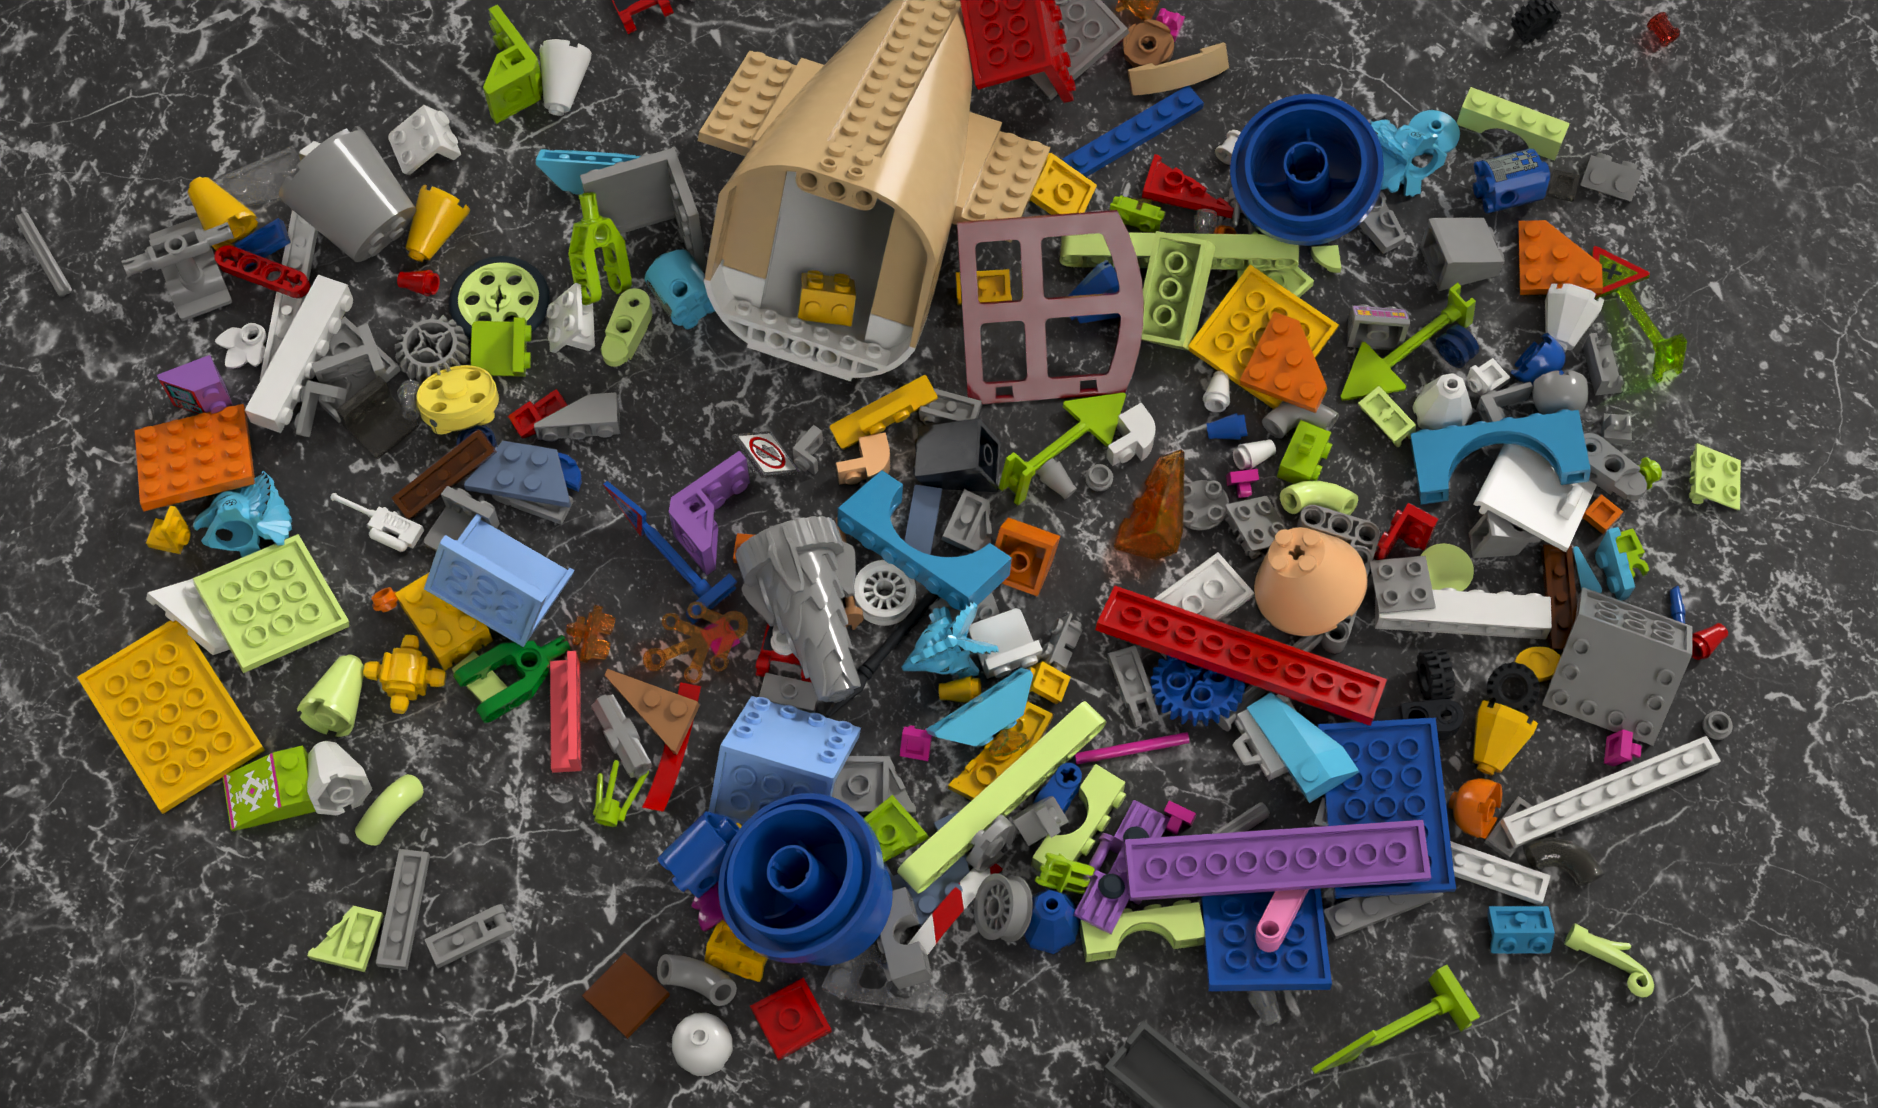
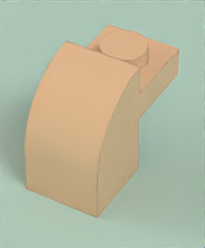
M886 432L860 437L859 451L861 458L836 463L839 485L845 483L853 485L864 479L868 482L881 470L887 474L889 473L890 449Z

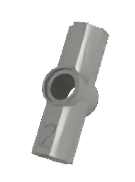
M605 694L597 698L591 707L604 730L603 734L614 754L617 753L630 778H639L647 774L653 766L640 743L641 740L630 718H626L613 694Z

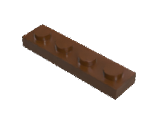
M477 430L391 498L404 516L411 520L441 497L442 492L447 486L454 487L496 454L497 451L483 432Z
M1543 545L1541 554L1545 597H1551L1552 629L1548 634L1549 647L1557 653H1562L1574 625L1577 611L1572 545L1569 546L1566 552L1553 545Z

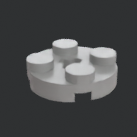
M1002 814L997 816L986 831L980 830L975 834L971 841L974 847L967 856L966 861L978 871L979 869L982 872L986 871L1004 855L1001 849L1005 843L1011 846L1018 828Z

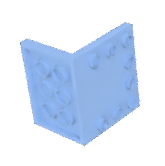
M476 514L458 540H453L445 535L440 541L424 590L524 647L572 577L574 570L563 568L481 520L482 516Z
M751 696L720 745L709 812L729 817L735 823H740L743 826L761 808L790 795L815 793L832 797L834 783L859 738L861 728L847 721H836L826 718L819 713L799 710L792 705H781L770 702L769 699L764 697Z

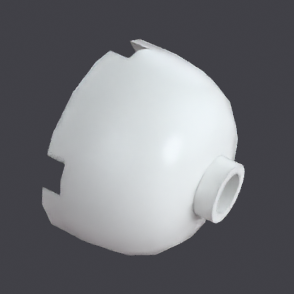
M694 1013L685 1017L677 1025L672 1036V1052L677 1064L696 1076H708L720 1071L733 1051L732 1036L727 1025L717 1016L709 1013Z

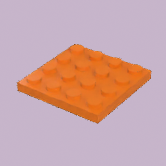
M244 404L229 406L214 414H211V412L200 413L195 416L135 430L139 497L143 512L255 484L248 418Z

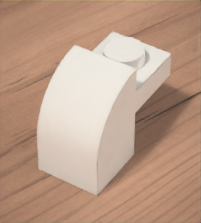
M1139 403L1118 416L1117 429L1123 437L1108 445L1106 458L1112 466L1119 462L1125 463L1129 461L1135 453L1143 461L1152 450L1155 423L1142 403Z

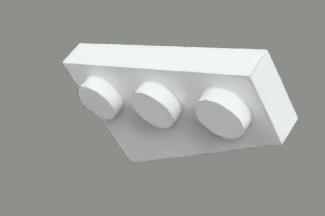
M193 579L147 593L146 600L153 606L157 604L166 612L165 616L172 622L176 620L188 630L187 634L212 655L230 650L194 586Z

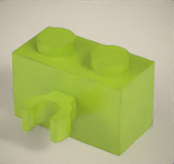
M1300 420L1281 461L1277 477L1293 484L1302 481H1317L1323 466L1319 465L1321 458H1328L1333 445L1329 443L1331 432Z

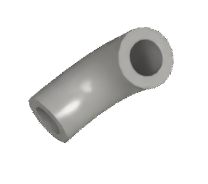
M1286 402L1269 412L1262 420V424L1272 436L1280 439L1293 428H1297L1300 420L1329 431L1336 423L1339 413L1323 404H1320L1317 412L1314 413Z
M671 954L662 955L659 959L657 976L659 982L663 985L681 986L704 995L717 1006L728 1004L736 994L737 987L735 982L713 965L691 957Z

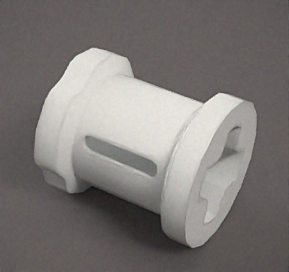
M1238 130L1229 131L1225 142L1215 149L1217 158L1225 164H1231L1232 152L1241 133Z

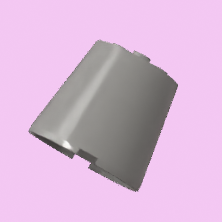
M355 126L352 130L353 132H349L346 128L322 142L297 164V167L300 169L293 178L288 176L284 180L279 190V198L355 262H361L377 255L388 244L398 239L412 221L416 208L361 127Z

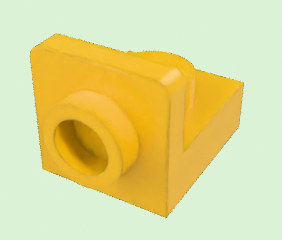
M1043 661L1029 666L1027 669L1031 670L1033 674L1029 692L1033 691L1055 704L1062 702L1071 677Z

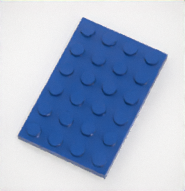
M1436 718L1372 721L1371 726L1360 722L1318 724L1320 730L1343 746L1359 770V773L1324 794L1327 826L1423 820L1431 872L1430 881L1334 887V897L1352 898L1455 892L1456 884Z

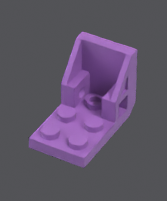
M738 451L671 497L669 516L674 537L706 576L716 569L718 524L714 520V512L733 494L743 492L750 483L747 460L741 451Z

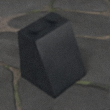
M979 418L918 427V437L915 439L916 463L913 464L914 477L923 486L942 488L944 490L964 491L965 489L967 491L998 492L1001 442Z

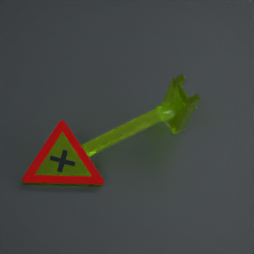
M1594 246L1592 257L1602 264L1603 291L1602 293H1595L1594 299L1596 300L1613 292L1619 294L1653 344L1655 358L1652 376L1657 383L1662 381L1664 372L1673 369L1677 375L1682 373L1687 345L1686 338L1680 333L1664 339L1628 287L1648 279L1650 272L1598 246Z

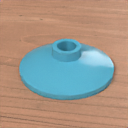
M1436 110L1423 111L1415 115L1409 123V126L1417 129L1419 132L1425 134L1431 132L1432 135L1437 134L1438 147L1445 154L1453 150L1458 144L1460 138L1459 126L1451 116L1444 112ZM1426 149L1424 153L1433 155L1434 149Z

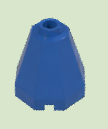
M1105 260L1098 264L1068 296L1117 292L1119 290L1117 275L1109 261ZM1112 313L1073 316L1070 319L1074 320L1076 318L1079 323L1117 318L1120 315Z
M1044 889L1033 895L1032 917L1024 933L1029 947L1055 954L1061 948L1075 943L1081 919L1074 916L1077 907L1070 895L1049 889Z

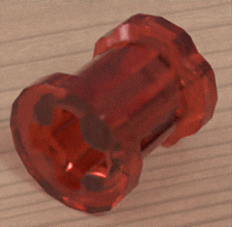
M1666 12L1656 14L1646 25L1648 30H1653L1660 39L1659 43L1663 47L1674 42L1681 32L1679 28H1674L1670 23Z

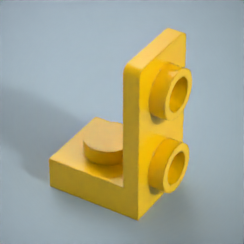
M169 506L164 520L155 518L146 541L149 548L181 554L184 545L186 546L189 543L190 529L175 506Z

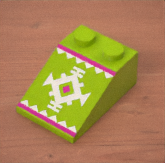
M303 745L273 752L223 776L232 832L316 812L307 792L308 753Z

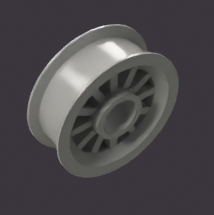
M991 874L983 880L975 897L974 919L979 933L988 940L1001 938L1007 942H1014L1024 935L1030 924L1033 910L1032 894L1026 881L1019 876H1009L1006 878L1002 874Z

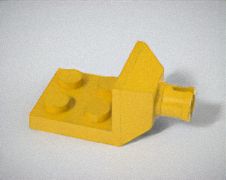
M1049 153L1029 201H1032L1051 215L1085 212L1097 185L1057 156Z

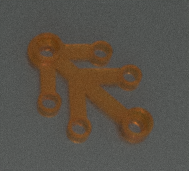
M692 602L687 609L691 618H703L719 625L709 630L681 620L676 613L665 614L662 618V626L665 629L677 630L692 637L663 650L661 648L647 650L643 655L644 666L650 671L661 670L666 666L667 660L697 648L690 666L684 672V677L690 683L698 682L703 676L702 666L712 641L723 636L718 653L711 658L710 665L717 672L725 670L729 665L727 657L734 640L743 637L748 630L747 618L741 612L730 611L723 615L706 608L702 602ZM694 605H699L702 609L701 614L698 616L692 612ZM669 616L674 617L676 620L673 627L668 626L666 623V619ZM731 620H736L739 623V628L736 631L732 630L729 626ZM653 654L660 655L661 662L659 664L652 662ZM717 657L724 660L722 668H718L715 665ZM691 669L698 671L696 679L690 678L689 671Z

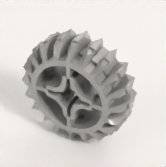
M434 314L427 320L421 315V321L418 323L411 319L412 327L403 326V334L397 335L398 343L395 344L397 363L400 364L402 372L407 373L411 380L416 378L420 384L436 372L437 375H441L440 371L443 369L449 372L451 371L450 367L467 364L466 355H469L467 336H465L462 327L457 326L453 319L448 321L444 315L438 320Z

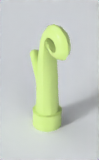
M1576 923L1571 927L1564 945L1576 951L1582 950L1630 973L1627 984L1629 990L1635 996L1648 997L1652 994L1654 982L1650 973L1629 955L1620 951L1629 950L1631 948L1629 943L1614 942L1588 933L1587 929ZM1636 980H1640L1643 987L1639 986Z

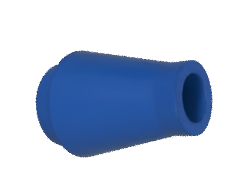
M1235 413L1217 421L1206 423L1209 439L1241 440V437L1248 436L1244 414L1237 415Z

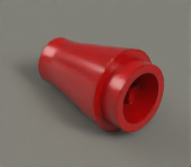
M432 270L400 272L397 277V284L400 288H406L428 297L438 292L440 279L439 275L433 273Z
M1716 623L1712 627L1693 633L1692 657L1697 660L1709 658L1719 644L1728 637L1726 627Z

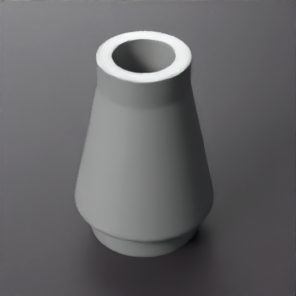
M1052 458L1037 471V474L1040 476L1039 480L1060 494L1064 499L1070 497L1077 490L1060 461L1056 462Z

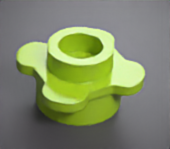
M1648 457L1642 458L1641 464L1637 465L1640 467L1639 472L1645 476L1647 490L1651 489L1652 484L1659 481L1662 477L1660 465Z

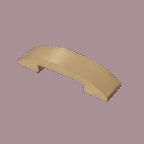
M1223 42L1202 48L1199 54L1157 66L1150 63L1129 69L1128 76L1131 94L1145 95L1174 90L1204 81L1222 73L1229 68L1226 44Z

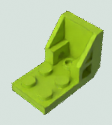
M497 4L489 9L491 20L488 22L495 34L493 36L494 43L499 50L504 49V51L496 55L483 86L491 118L496 124L538 102L543 94L542 76L536 55Z

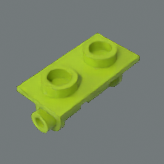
M1122 195L1114 197L1113 202L1110 204V210L1118 211L1124 225L1137 227L1147 233L1160 232V225L1165 216V211H1162L1161 207L1143 203L1141 210H1137V200Z

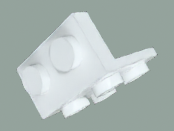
M426 105L420 107L391 131L388 136L400 168L406 175L412 174L436 153L452 160L461 155L457 145L458 140L449 127L448 117L442 111H436Z
M1015 608L970 625L968 633L972 640L987 642L998 646L999 653H977L987 679L993 676L996 678L1005 676L1011 670L1021 666L1022 668H1027L1036 664L1041 658L1043 650L1039 640L1033 641L1020 609Z

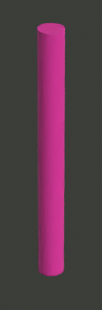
M1185 732L1079 752L1074 755L1076 765L1189 744V735Z

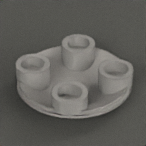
M1198 480L1179 486L1173 508L1175 516L1181 524L1193 530H1207L1217 526L1224 520L1228 513L1224 506L1229 504V499L1218 481Z

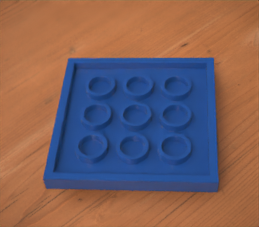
M1321 889L1308 890L1282 944L1274 952L1261 950L1257 946L1255 935L1256 928L1275 891L1200 896L1202 920L1205 930L1204 943L1209 991L1331 990L1332 980Z

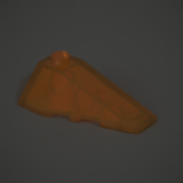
M1182 449L1159 457L1145 481L1147 489L1141 497L1135 498L1132 504L1135 507L1129 519L1124 518L1119 526L1113 546L1116 550L1153 560L1177 553L1183 534L1185 452Z

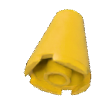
M198 177L189 184L187 193L204 231L222 225L225 222H228L234 239L212 245L216 251L222 246H233L232 243L238 239L242 240L254 233L258 226L255 213L208 177Z
M423 185L419 191L415 207L416 212L413 215L406 243V249L409 251L408 256L418 262H423L424 259L430 260L468 216L470 208L466 204L464 208L457 205L460 201L458 198L432 186L429 191L427 190V185Z

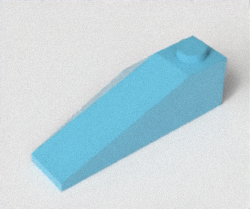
M1272 692L1246 707L1309 803L1359 773L1358 768L1343 746Z

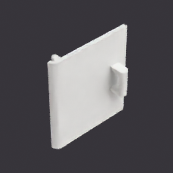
M1504 444L1473 505L1481 506L1479 509L1480 514H1485L1489 510L1566 552L1597 484L1589 480V482L1561 485L1552 465L1539 453L1524 446Z

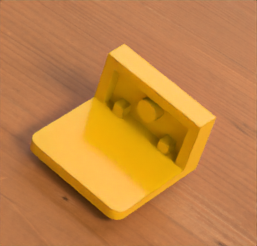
M817 270L801 273V294L797 318L805 321L852 326L856 300L855 280L846 274L838 273L834 274V276L823 275V272Z

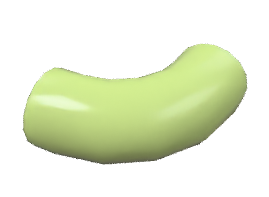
M1302 481L1284 488L1280 493V501L1283 508L1291 514L1302 511L1308 505H1317L1351 515L1357 506L1358 496L1337 484L1323 481Z
M407 774L388 786L359 821L355 828L356 836L365 844L379 845L396 820L422 797L423 786L419 779Z

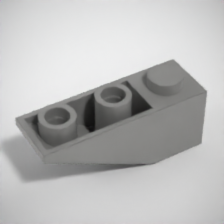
M617 393L588 394L534 423L538 440L555 441L558 438L583 439L587 436L606 438L620 434V408Z

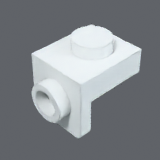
M1493 358L1479 368L1476 365L1472 366L1466 378L1470 389L1480 396L1490 390L1497 391L1510 380V376Z

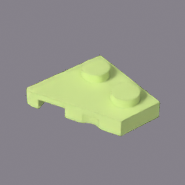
M353 906L343 916L342 921L334 925L326 933L328 936L315 949L312 948L307 956L312 960L365 972L384 915L382 912Z

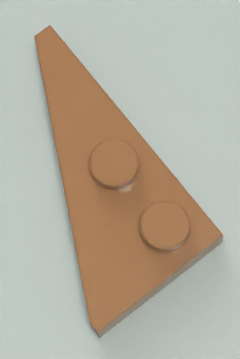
M607 669L605 677L611 682L612 686L621 693L655 734L664 741L672 753L677 755L700 707L699 703Z

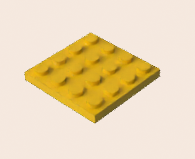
M1249 265L1190 342L1188 351L1217 371L1224 372L1230 380L1275 409L1282 404V400L1240 385L1239 381L1273 313L1276 312L1300 322L1315 358L1338 329L1339 324L1252 265Z

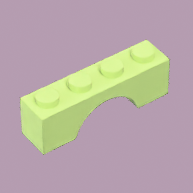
M1472 87L1462 105L1457 121L1459 126L1478 133L1493 128L1511 131L1520 136L1527 143L1529 149H1534L1538 155L1554 161L1570 124Z
M1095 764L1079 790V798L1087 811L1085 822L1079 829L1070 834L1055 835L1052 838L1048 834L1032 857L1031 867L1042 872L1040 867L1045 865L1047 861L1045 858L1046 853L1055 855L1060 853L1066 859L1075 862L1078 861L1082 854L1087 856L1095 843V840L1092 838L1096 832H1103L1111 819L1108 814L1112 808L1118 809L1126 797L1124 793L1125 782Z
M1190 900L1177 901L1173 906L1169 907L1153 904L1146 906L1144 910L1132 912V909H1124L1112 934L1083 920L1080 921L1079 927L1085 962L1115 958L1121 941L1136 931L1147 930L1162 935L1171 944L1173 949L1200 946L1204 944L1205 939L1199 902L1191 903Z

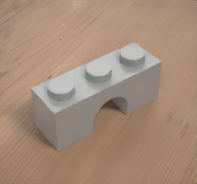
M906 887L893 891L892 907L888 921L880 934L881 936L877 938L881 954L885 953L887 963L883 964L888 982L893 981L899 990L933 979L927 952L918 941L908 945L900 944L902 933L906 929L919 924L913 897Z

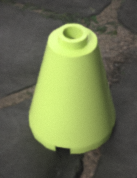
M354 655L340 656L302 699L297 712H302L300 718L310 728L326 735L328 730L337 732L336 737L350 734L355 723L364 677V665L358 657Z

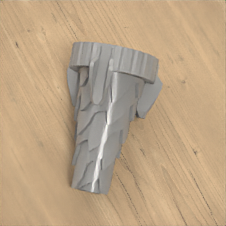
M825 516L798 518L765 529L757 535L750 537L749 540L742 543L736 550L735 557L744 581L741 588L743 595L757 613L766 620L769 626L778 625L780 633L786 635L791 651L800 661L805 679L809 677L811 679L818 701H833L837 703L845 700L846 697L854 692V689L861 686L848 648L852 644L846 628L848 617L841 600L843 597L847 598L855 594V550L852 545L842 541L835 521Z

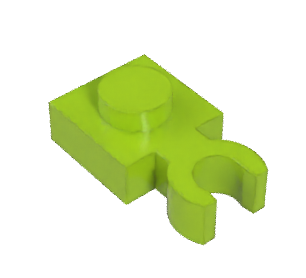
M1634 529L1622 531L1621 536H1618L1616 539L1619 553L1626 552L1629 569L1633 578L1635 577L1633 568L1639 569L1642 576H1646L1649 567L1644 560L1639 559L1643 557L1645 551Z

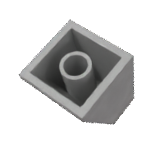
M1431 218L1428 220L1420 249L1438 291L1449 289L1457 282L1460 285H1465L1499 276L1505 261L1504 254L1501 249L1497 248L1493 229L1488 227L1484 218Z

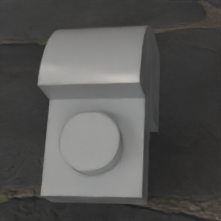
M1054 796L1046 797L1011 817L1028 846L1048 834L1051 838L1061 832L1059 827L1069 822Z

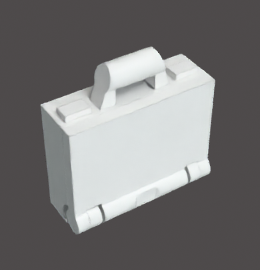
M1280 694L1276 695L1279 699H1281L1283 702H1285L1287 705H1289L1291 708L1295 710L1293 704L1291 703L1288 697ZM1245 710L1238 713L1235 725L1242 736L1232 746L1243 765L1259 763L1268 781L1288 772L1249 711ZM1245 742L1248 744L1249 748L1251 749V751H1252V753H1253V755H1254L1253 757H1252V755L1250 754L1249 750L1247 749V747H1246V745H1245Z

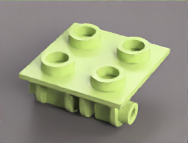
M1698 443L1695 444V451L1690 456L1691 478L1689 482L1692 486L1689 498L1692 499V503L1702 504L1703 500L1707 498L1735 510H1740L1741 460Z

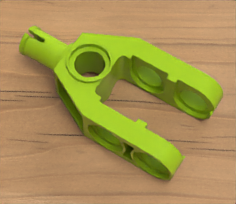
M596 192L578 195L583 218L580 222L573 225L568 253L574 283L581 284L583 305L598 302L602 296L594 252L598 247H602L605 261V266L603 267L604 271L607 272L611 289L616 294L630 289L632 286L625 240L610 218H604L599 215ZM612 249L615 252L616 260L613 256ZM581 261H583L586 271L583 269ZM617 276H618L619 279H620L621 286H620V284L618 283ZM586 286L590 291L591 297L587 293Z

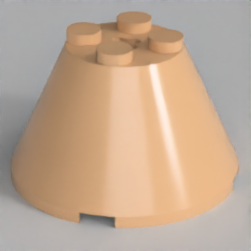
M1308 528L1283 529L1275 535V539L1270 545L1257 572L1254 585L1255 600L1261 614L1275 628L1298 636L1323 634L1337 628L1338 623L1349 615L1352 617L1360 607L1367 589L1366 568L1358 552L1344 540Z

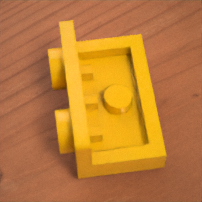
M1009 269L977 271L978 300L980 302L1012 301ZM956 272L957 305H962L960 272Z

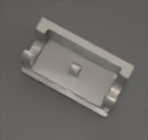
M1591 333L1583 346L1595 395L1621 393L1623 391L1624 381L1623 377L1619 376L1611 347L1612 336L1610 333H1607L1602 340H1598L1597 333Z

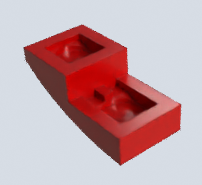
M555 389L535 404L531 401L527 402L508 417L521 438H526L536 434L534 423L568 406L561 393Z

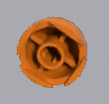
M1478 778L1467 781L1459 788L1458 792L1454 791L1452 793L1449 808L1453 809V819L1464 833L1484 839L1490 835L1497 821V818L1493 817L1495 807L1500 808L1502 803V786L1492 780Z

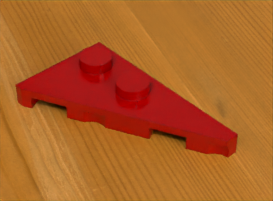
M1154 154L1142 198L1232 219L1234 208L1221 197L1216 200L1206 193L1207 188L1193 178L1184 175L1177 167L1172 170L1161 162L1162 157Z

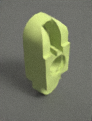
M636 288L628 289L620 295L605 330L606 337L600 349L605 363L609 366L617 367L627 362L628 359L631 360L652 319L650 298L645 291ZM634 300L639 301V305L633 307ZM622 330H630L626 333H621Z

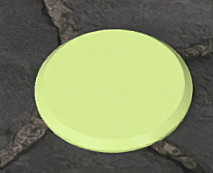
M1442 543L1430 546L1421 554V556H1426L1432 590L1454 588L1457 591H1463L1470 585L1474 575V567L1468 554L1461 548L1452 544Z

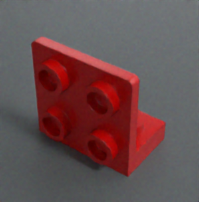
M1410 503L1407 504L1403 512L1398 509L1390 523L1391 527L1388 532L1385 531L1382 535L1373 558L1376 560L1387 559L1399 538L1403 539L1410 547L1420 548L1424 551L1431 539L1438 518Z

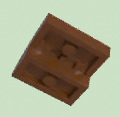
M625 952L582 995L589 1005L605 1017L608 1023L627 1039L670 996L669 992Z

